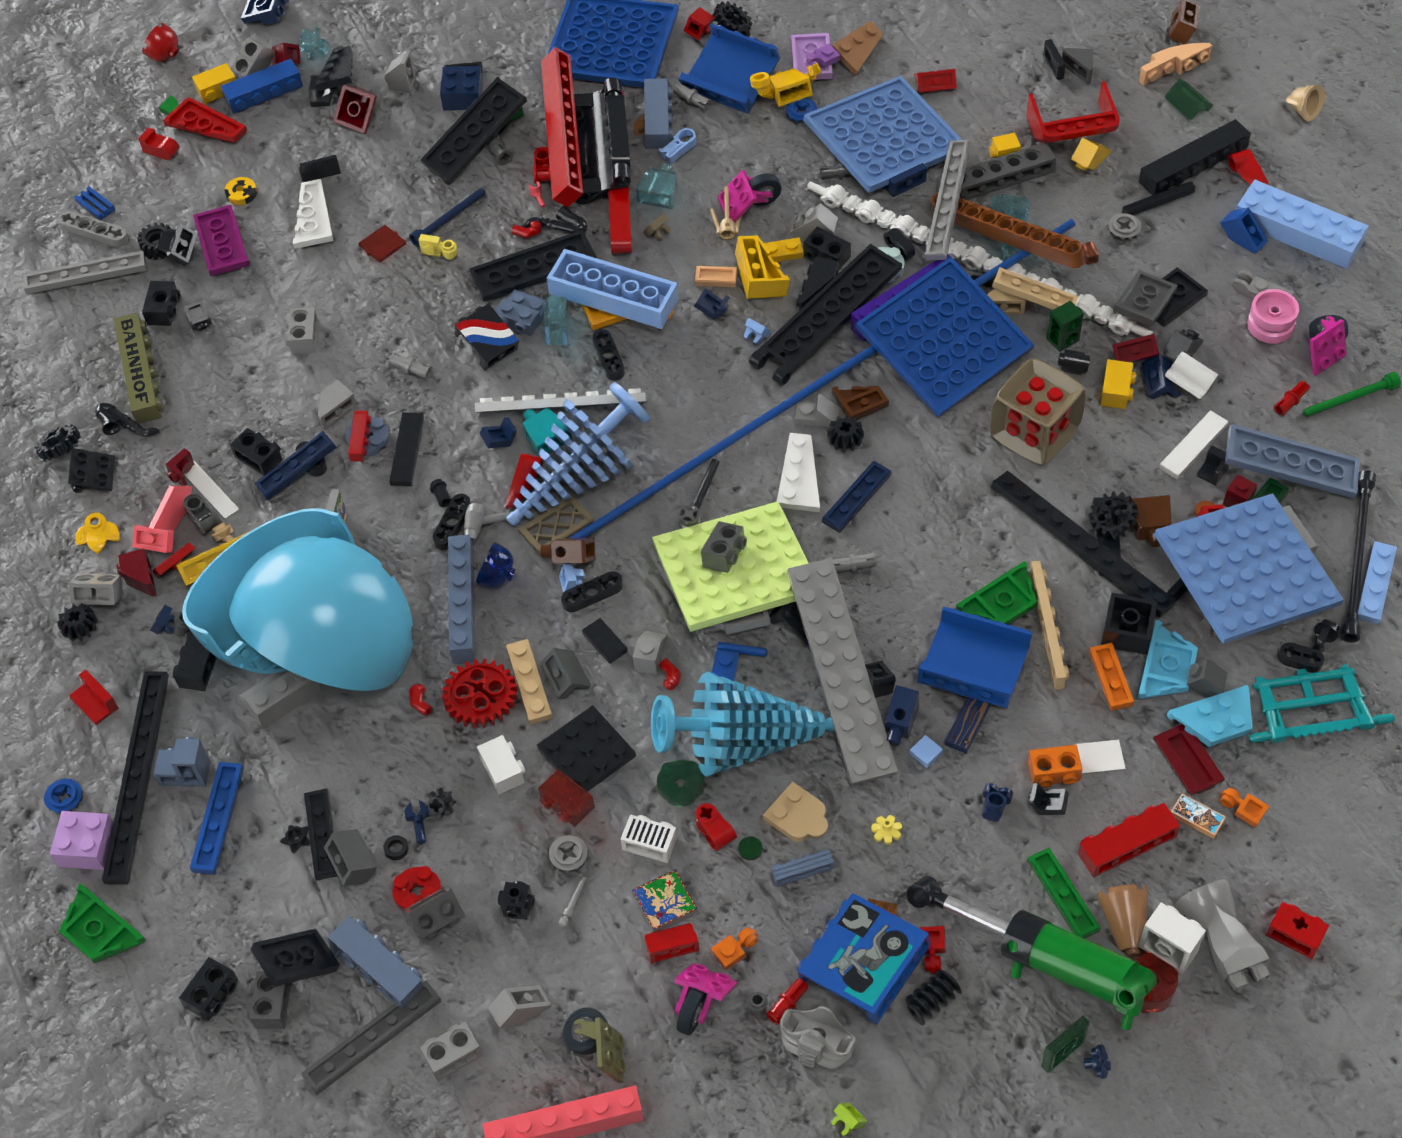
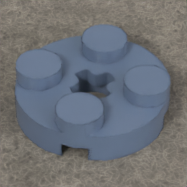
M371 417V424L368 426L372 436H369L368 445H366L367 456L378 454L380 452L379 449L383 446L386 447L389 443L388 428L382 418ZM353 420L350 422V427L346 431V441L348 447L350 444Z

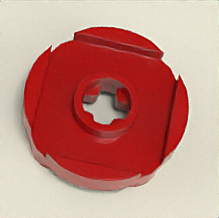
M428 866L413 867L403 871L394 878L392 894L397 907L403 911L440 890L442 886L436 873L431 871ZM415 887L424 888L420 890L421 894L417 896L415 893H411V891Z

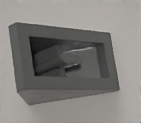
M1063 49L1062 59L1066 64L1065 67L1085 83L1090 84L1093 71V49Z

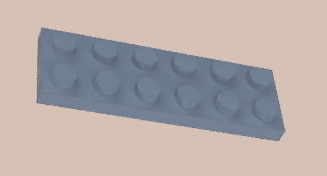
M1234 424L1229 428L1225 464L1353 499L1357 495L1359 458Z

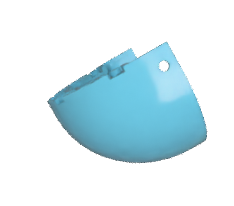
M311 508L282 515L247 533L217 556L196 579L183 605L182 614L184 622L197 640L214 656L234 667L262 674L288 671L261 655L238 634L229 617L230 605L240 582L248 570L263 555L285 542L301 537L318 536L320 538L334 537L355 545L353 536L339 513Z
M318 536L296 538L267 552L245 574L235 592L229 609V617L235 630L261 655L297 675L337 688L370 691L390 686L403 675L413 648L411 636L413 622L410 607L394 576L391 578L382 567L383 564L367 551L350 542L334 537L320 538Z

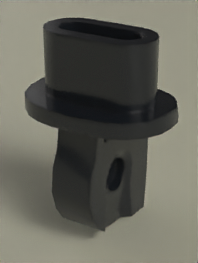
M1327 619L1317 623L1314 627L1317 641L1313 649L1320 651L1325 642L1337 640L1339 626Z

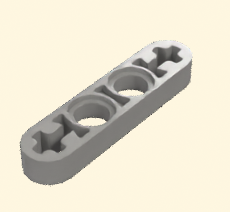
M65 211L58 217L59 224L63 230L116 247L124 246L129 240L126 230L120 226L72 211ZM84 224H90L87 228H80ZM106 229L104 233L97 234L99 230Z

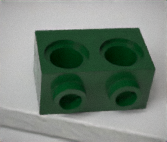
M1070 300L1050 311L1046 339L1059 352L1080 341L1084 315L1081 308Z

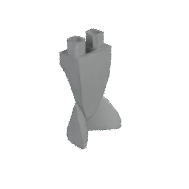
M1218 880L1194 889L1176 902L1175 907L1181 915H1186V918L1189 920L1197 921L1202 928L1206 929L1210 952L1222 981L1228 980L1234 991L1243 989L1249 984L1244 975L1247 972H1251L1256 983L1266 980L1270 976L1266 965L1269 957L1264 948L1236 919L1235 903L1228 880Z

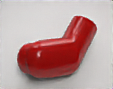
M538 221L531 222V227L528 228L513 225L511 232L514 235L527 239L539 235L542 231V225Z
M665 658L659 664V667L666 673L667 678L664 680L663 685L668 690H673L680 683L681 673L676 666Z
M414 684L409 689L410 705L424 716H428L432 711V706L423 701L425 687L422 684Z

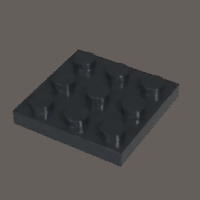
M593 705L537 744L541 754L579 797L636 757V752Z

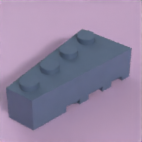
M348 916L328 936L331 952L337 958L341 955L345 964L353 970L357 967L360 975L369 984L376 982L378 984L376 986L378 991L400 1009H403L423 988L422 975L414 967L409 969L403 963L404 959L396 951L390 952L384 947L386 944L378 935L372 936L367 932V926L360 919L354 920Z

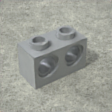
M315 307L290 309V316L286 318L288 333H285V344L289 345L291 354L316 352L319 320Z
M77 574L68 583L71 604L115 605L123 596L121 575Z
M466 1022L451 1026L446 1033L439 1037L428 1039L420 1047L437 1082L483 1056L480 1046ZM467 1040L464 1046H456L458 1041ZM437 1053H445L441 1059H433Z

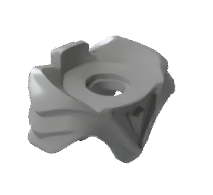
M821 1006L808 1011L787 1009L780 1021L783 1045L787 1051L799 1056L798 1061L800 1064L814 1068L817 1063L825 1068L835 1069L846 1062L852 1055L856 1038L842 1026L829 1008ZM815 1030H822L826 1037L824 1038L820 1032Z

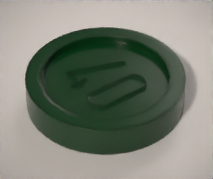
M749 836L740 841L738 850L742 858L755 860L761 856L763 846L758 838Z

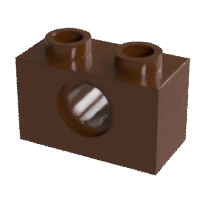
M1191 0L1180 1L1172 13L1168 38L1173 39L1175 42L1187 44L1197 29L1200 4Z

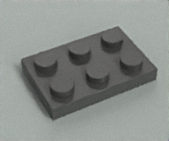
M1139 270L1115 303L1113 312L1152 327L1175 294L1178 285Z

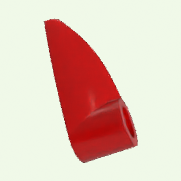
M1250 149L1228 156L1230 169L1233 172H1238L1247 183L1251 185L1254 180L1269 185L1265 174Z
M521 453L507 498L506 509L514 507L513 503L516 498L519 501L524 498L519 492L522 486L528 491L532 488L526 477L528 473L534 479H537L539 476L532 468L534 461L543 468L544 461L539 456Z

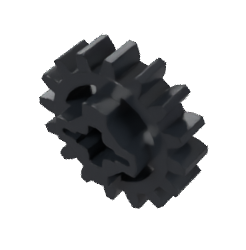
M72 424L69 426H58L56 429L48 431L43 435V440L37 443L35 451L44 461L46 459L58 458L65 453L68 454L71 448H73V444L79 442L78 439L81 438L80 432Z

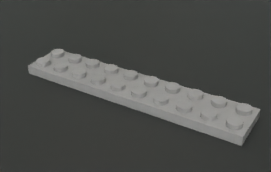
M832 558L788 568V577L851 786L896 775L898 773L889 741L886 740L887 734Z

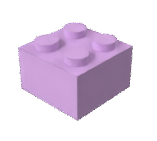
M61 811L50 851V856L56 865L66 868L104 870L113 827V821L109 814Z

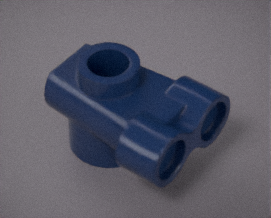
M987 783L983 791V797L985 798L983 818L998 822L1006 804L1011 803L1013 791L1006 787L999 788L993 783Z

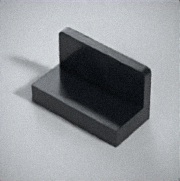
M336 155L298 164L302 182L341 174Z

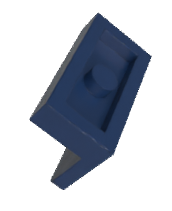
M921 163L889 178V184L884 186V188L892 197L906 192L926 182L927 167Z
M1161 354L1160 356L1148 358L1141 363L1148 397L1153 400L1165 392H1169L1175 397L1181 395L1179 385L1165 377L1166 372L1174 363Z

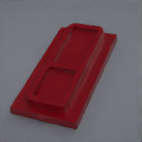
M1181 724L1154 736L1153 739L1192 796L1214 788L1215 785L1223 782L1225 778L1199 739L1185 731V726Z

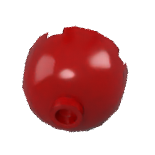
M161 23V27H154L144 42L147 44L146 49L142 48L144 55L158 62L174 58L179 51L177 48L179 44L177 34L164 23Z

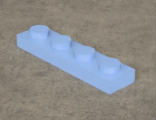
M1374 541L1357 614L1359 620L1379 625L1397 550L1396 546Z

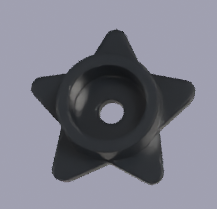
M289 825L285 837L280 842L289 845L292 853H296L301 846H309L310 840L306 837L309 831L308 826L301 828Z

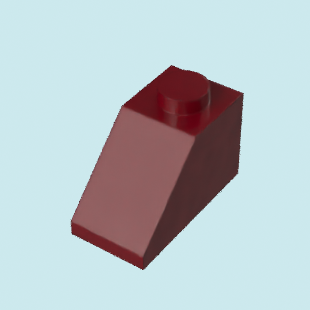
M145 549L118 555L119 564L116 565L118 575L124 578L126 584L152 597L157 596L150 560Z

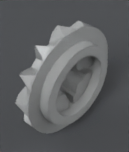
M1127 213L1113 216L1108 223L1109 233L1113 234L1114 238L1121 237L1122 241L1125 238L1131 240L1133 237H1138L1141 231L1139 219Z
M572 835L556 839L549 849L551 864L557 870H565L567 873L574 869L578 871V868L585 864L588 856L587 846L584 841ZM573 849L572 852L574 857H568L564 860L565 856L563 852L568 853L570 852V850Z

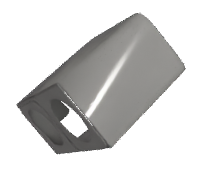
M248 37L230 69L243 77L268 67L275 51L267 45ZM248 65V68L245 72H239L242 70L243 66L246 67Z

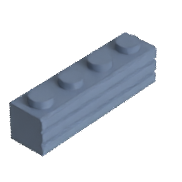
M829 849L819 850L816 854H806L797 860L791 859L784 864H775L771 867V874L776 887L832 870L834 869V860Z

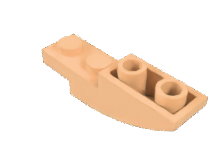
M1210 43L1184 44L1152 54L1150 63L1141 67L1139 82L1144 86L1166 74H1170L1172 71L1179 75L1190 71L1192 68L1210 59L1212 45Z

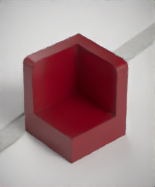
M281 43L272 47L275 51L272 58L273 65L288 59H292L295 65L300 64V45Z

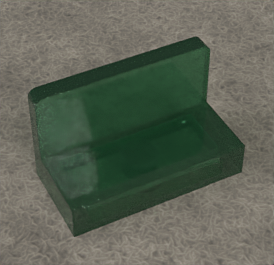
M1180 78L1165 95V98L1190 120L1196 116L1201 108L1209 111L1213 106L1193 86Z

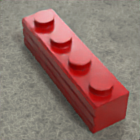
M354 411L348 451L350 462H363L364 456H367V435L370 434V427L368 426L371 424V416H369L368 411Z

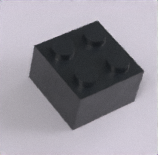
M1111 592L1101 645L1113 643L1114 648L1147 654L1158 601Z

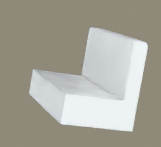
M1183 351L1165 374V377L1199 399L1208 392L1218 376L1217 373Z

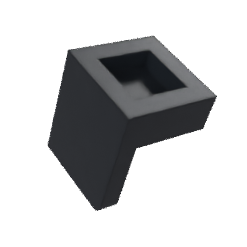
M1212 445L1207 452L1204 464L1197 472V477L1216 486L1229 467L1228 464H1225L1226 452Z

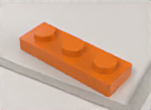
M1113 643L1090 647L1089 654L1110 711L1133 706L1134 699Z

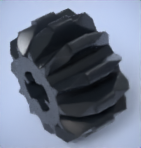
M846 415L842 419L837 416L836 421H831L830 427L827 430V436L830 445H834L836 450L843 448L845 452L847 448H850L854 451L855 446H860L862 443L864 431L861 422H857L855 417L848 419Z
M73 603L72 608L64 607L65 613L58 614V628L61 630L60 632L63 637L69 638L72 642L77 638L82 641L84 636L91 637L90 632L96 631L97 617L90 606L86 607V605L81 603L77 607Z

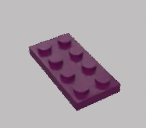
M232 205L193 215L210 276L250 266Z

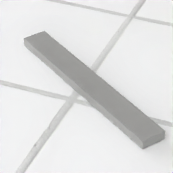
M954 140L949 143L925 252L926 261L947 259L971 146L970 140Z

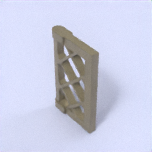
M572 495L571 499L563 500L559 505L550 508L518 528L519 533L539 556L541 555L539 539L550 540L545 544H551L552 540L568 538L594 522L589 512ZM569 506L574 508L573 512L562 511ZM554 515H557L555 523L545 522ZM560 516H572L571 523H559ZM575 517H582L584 519L576 525L574 524ZM539 526L537 534L529 533L530 530ZM542 527L554 528L553 534L541 535ZM557 528L568 529L556 536Z

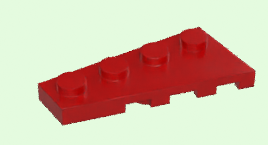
M187 97L163 119L165 126L233 143L247 132L245 125L190 97Z

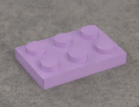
M829 33L791 35L793 69L807 74L808 69L805 64L809 60L806 56L809 53H814V50L830 44ZM820 64L821 73L817 75L815 80L832 79V64L825 68Z

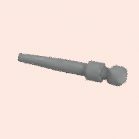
M582 877L567 908L562 913L563 918L558 922V926L563 929L568 926V920L571 919L574 913L573 909L578 901L586 877Z

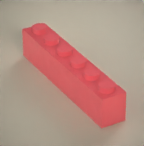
M634 1085L482 1124L485 1138H576L644 1121L637 1087Z

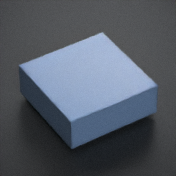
M925 735L910 749L909 754L928 768L943 753V748Z

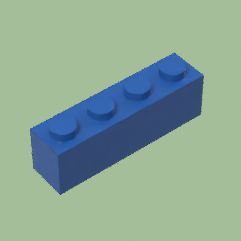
M288 59L221 86L226 103L234 114L303 87L300 72L292 59Z

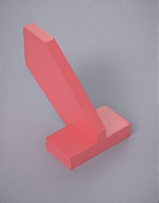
M169 486L150 526L134 525L132 547L172 553L174 531L186 514L183 501L185 497L192 493V486Z

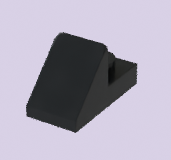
M878 661L865 664L875 698L892 694L896 678L884 662Z

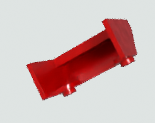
M1106 81L1101 82L1098 99L1101 113L1043 123L1033 93L1029 94L1026 117L1033 137L1039 143H1050L1113 132L1118 129L1120 117Z

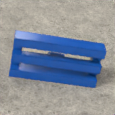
M90 186L86 188V192H80L81 196L76 195L74 197L79 205L98 220H102L115 210L112 203ZM85 199L88 200L90 203L93 204L94 207L98 208V209H99L100 211H102L103 213L98 212L96 209H94L91 205H89V204H88L87 202H85L84 200H85Z

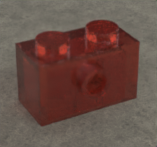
M559 769L538 788L539 800L542 805L547 809L552 808L564 823L569 822L574 827L595 808L593 796Z

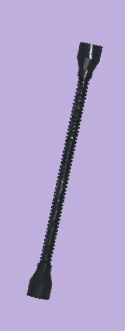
M1370 470L1360 471L1358 478L1360 503L1349 611L1341 630V639L1349 643L1358 642L1361 633V627L1358 622L1359 616L1357 614L1368 504L1376 482V474Z

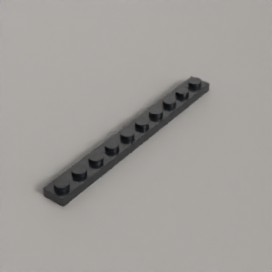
M1006 471L993 480L992 488L1096 569L1100 570L1133 597L1158 601L1155 615L1159 618L1175 606L1176 600L1012 473Z
M144 671L102 876L104 884L128 885L168 684L169 675L167 672Z

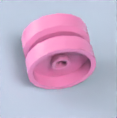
M1268 289L1260 292L1255 296L1251 305V312L1247 321L1248 330L1253 337L1265 343L1278 344L1286 341L1292 336L1299 314V303L1291 294L1279 289Z

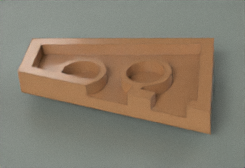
M869 21L834 43L832 47L840 54V61L856 76L884 33L872 21Z

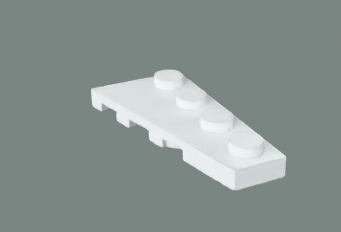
M321 179L301 183L297 225H295V238H293L294 249L334 241Z
M790 433L777 497V502H779L781 508L820 512L811 435Z

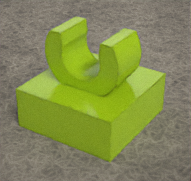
M850 1102L840 1103L835 1108L834 1112L838 1116L833 1118L831 1124L836 1126L843 1121L845 1129L841 1134L844 1136L849 1135L854 1129H861L867 1120Z

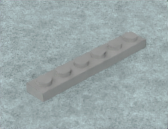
M143 251L26 273L23 274L24 290L26 294L147 271L145 254Z

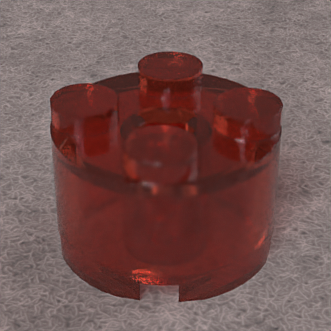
M1147 952L1133 960L1153 971L1157 978L1155 988L1144 997L1141 1013H1159L1167 1009L1173 1000L1178 985V972L1171 964L1153 953Z

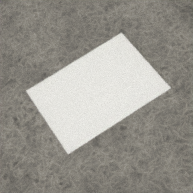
M1119 740L1077 744L1083 769L1082 773L1126 769Z

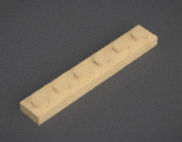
M1032 561L1029 575L1033 584L1032 589L1037 599V612L1055 690L1064 689L1065 681L1069 679V671L1062 661L1064 660V648L1059 646L1058 643L1060 631L1059 627L1054 625L1056 620L1055 609L1050 607L1049 603L1051 602V591L1045 585L1047 583L1046 569H1042L1040 561Z

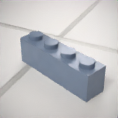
M667 78L644 79L645 148H664L669 144V140H673L672 128H668V126H672V114H668V112H672V100H668V98H672V87L668 86Z

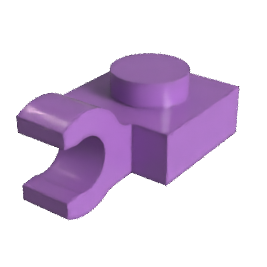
M830 44L814 50V53H809L806 56L809 62L805 65L808 67L818 62V65L821 64L825 68L840 61V54Z

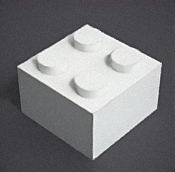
M1160 903L1146 922L1138 947L1183 974L1198 953L1206 930L1197 921L1189 920L1182 916L1174 907Z

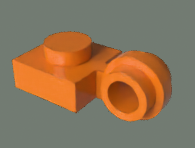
M1233 788L1223 790L1220 794V802L1225 807L1233 808V806H1238L1234 815L1255 828L1270 807L1250 793L1246 795L1244 800L1241 799L1239 792Z
M747 927L738 934L739 941L736 942L732 935H729L713 946L711 953L726 971L746 957V953L742 948L744 946L746 948L753 947L759 940L757 937L758 933L754 929Z

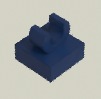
M164 605L159 611L150 631L159 634L163 629L165 633L172 634L173 627H170L168 622L175 624V615H170L173 608Z

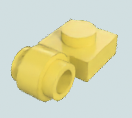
M421 234L419 237L421 254L441 256L442 254L448 260L454 259L458 254L457 245L452 240L441 242L440 237Z

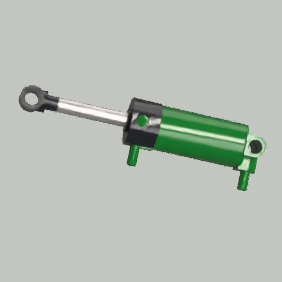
M930 876L922 877L907 889L908 901L915 907L922 908L927 905L934 908L938 906L1003 936L1001 954L1014 961L1011 971L1012 978L1019 979L1021 977L1024 965L1116 1006L1115 1010L1124 1014L1121 1023L1123 1030L1128 1031L1131 1029L1134 1017L1139 1016L1141 1013L1144 997L1157 984L1154 972L1139 965L1136 961L1055 926L1050 921L1023 909L1018 911L1009 923L943 893L939 883Z

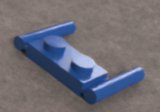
M718 642L712 673L735 681L739 654L766 657L768 651L762 647ZM730 684V690H733V684Z

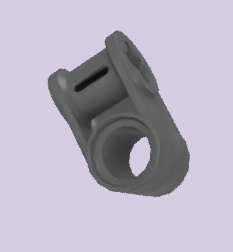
M190 494L185 497L183 505L187 515L202 536L215 525L222 523L217 513L210 508L199 494Z

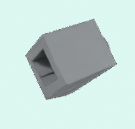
M821 203L816 207H811L801 215H796L791 222L792 226L789 233L792 236L807 238L816 227H819L832 234L834 233L838 217Z

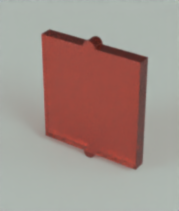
M383 225L359 242L358 245L367 253V256H371L381 263L406 245V241L396 231L394 232L388 226Z

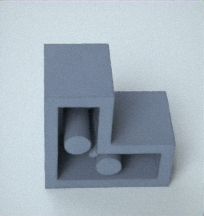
M193 737L176 739L174 748L158 750L154 777L159 786L206 787L210 760L200 739Z

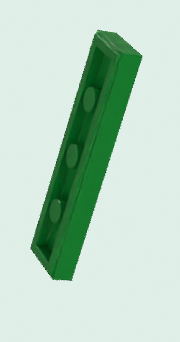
M1050 847L1028 857V863L1072 933L1086 939L1100 932L1101 927Z

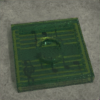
M1084 1015L1045 1047L1041 1067L1047 1073H1050L1085 1043L1090 1021Z

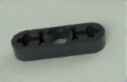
M605 329L595 331L593 333V345L606 377L612 381L622 379L625 374L624 365L611 333ZM601 338L605 340L606 345H603ZM606 352L614 353V355L610 358H606L603 356V354ZM614 364L616 372L612 370L611 365Z
M457 494L451 499L433 533V541L437 549L447 550L448 536H458L462 529L468 505L471 504L470 498L466 494ZM451 518L458 520L455 525L447 524V521Z
M614 571L607 572L565 591L561 596L564 610L576 612L619 593L623 588L621 575ZM609 581H613L616 584L612 585ZM590 588H595L598 590V593L590 596L586 594V591ZM572 598V600H574L575 603H571V601L568 600Z

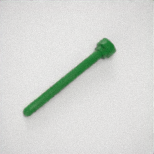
M1395 371L1388 373L1379 382L1307 407L1303 410V414L1311 416L1382 389L1395 390L1401 387V379Z

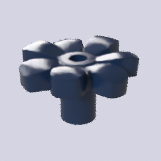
M1101 1044L1092 1049L1093 1057L1084 1059V1066L1086 1069L1095 1068L1097 1077L1102 1079L1107 1078L1108 1071L1111 1070V1062L1106 1061L1108 1054L1105 1046Z

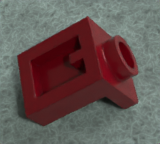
M182 449L165 464L168 470L167 476L175 484L178 482L182 486L187 485L184 473L189 472L192 466L195 465L188 450Z

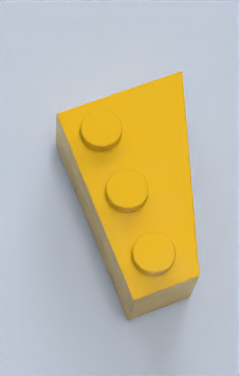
M758 235L738 236L735 256L746 298L787 296L790 279L782 273L778 262H774L771 258L770 251Z

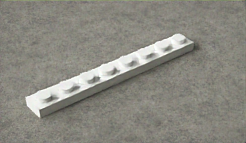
M641 388L628 389V393L637 402L646 401V392H641ZM607 390V394L599 395L598 391H588L586 396H577V392L564 393L565 397L557 398L556 394H543L541 399H535V395H524L522 400H514V396L501 397V401H493L492 398H480V402L475 403V412L562 407L565 399L570 400L575 406L620 402L610 390Z

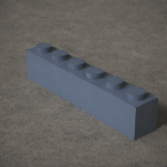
M470 535L448 536L449 652L453 664H463L466 661L474 663L476 658L473 544Z

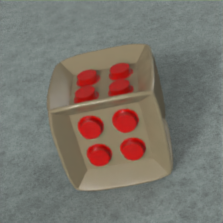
M1033 358L1026 361L1003 385L994 400L990 421L992 436L999 443L1025 459L1039 465L1047 464L1068 443L1081 423L1086 400L1085 388L1077 380L1046 362Z

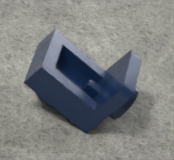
M705 288L694 304V307L714 320L719 314L723 316L729 307L726 303L730 297L726 295L722 300Z
M504 417L501 426L482 427L480 435L488 448L509 447L517 431L510 418Z

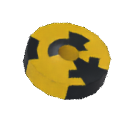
M238 177L230 180L224 189L227 200L234 205L248 204L257 195L255 183L247 177Z

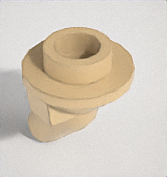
M223 522L213 528L214 533L211 535L216 541L222 539L224 542L234 539L229 535L233 532L231 524L226 525Z

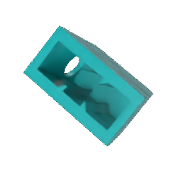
M528 409L524 413L523 418L526 420L523 422L524 434L537 456H539L538 453L541 448L548 454L552 452L544 443L547 436L556 442L559 447L564 445L550 430L553 423L559 429H562L569 436L570 440L573 439L572 433L565 429L563 424L557 419V415L550 409H544L539 413H536L533 409Z

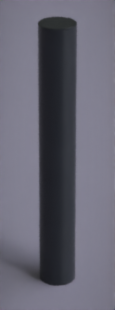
M717 459L711 460L692 503L698 509L701 507L720 463Z

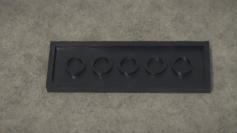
M496 77L420 159L421 163L451 184L527 102L526 97Z
M583 230L469 268V271L483 302L509 294L514 289L520 290L546 281L564 249L597 258Z

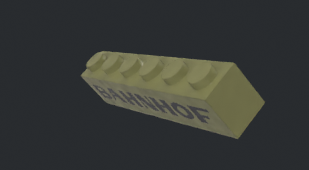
M138 312L113 318L132 415L137 424L161 418L160 409H163V404L160 396L157 397L160 389L158 382L154 381L157 374L154 365L151 366V362H154L151 350L147 348L151 347L148 335L144 333L148 332L146 322L140 319Z

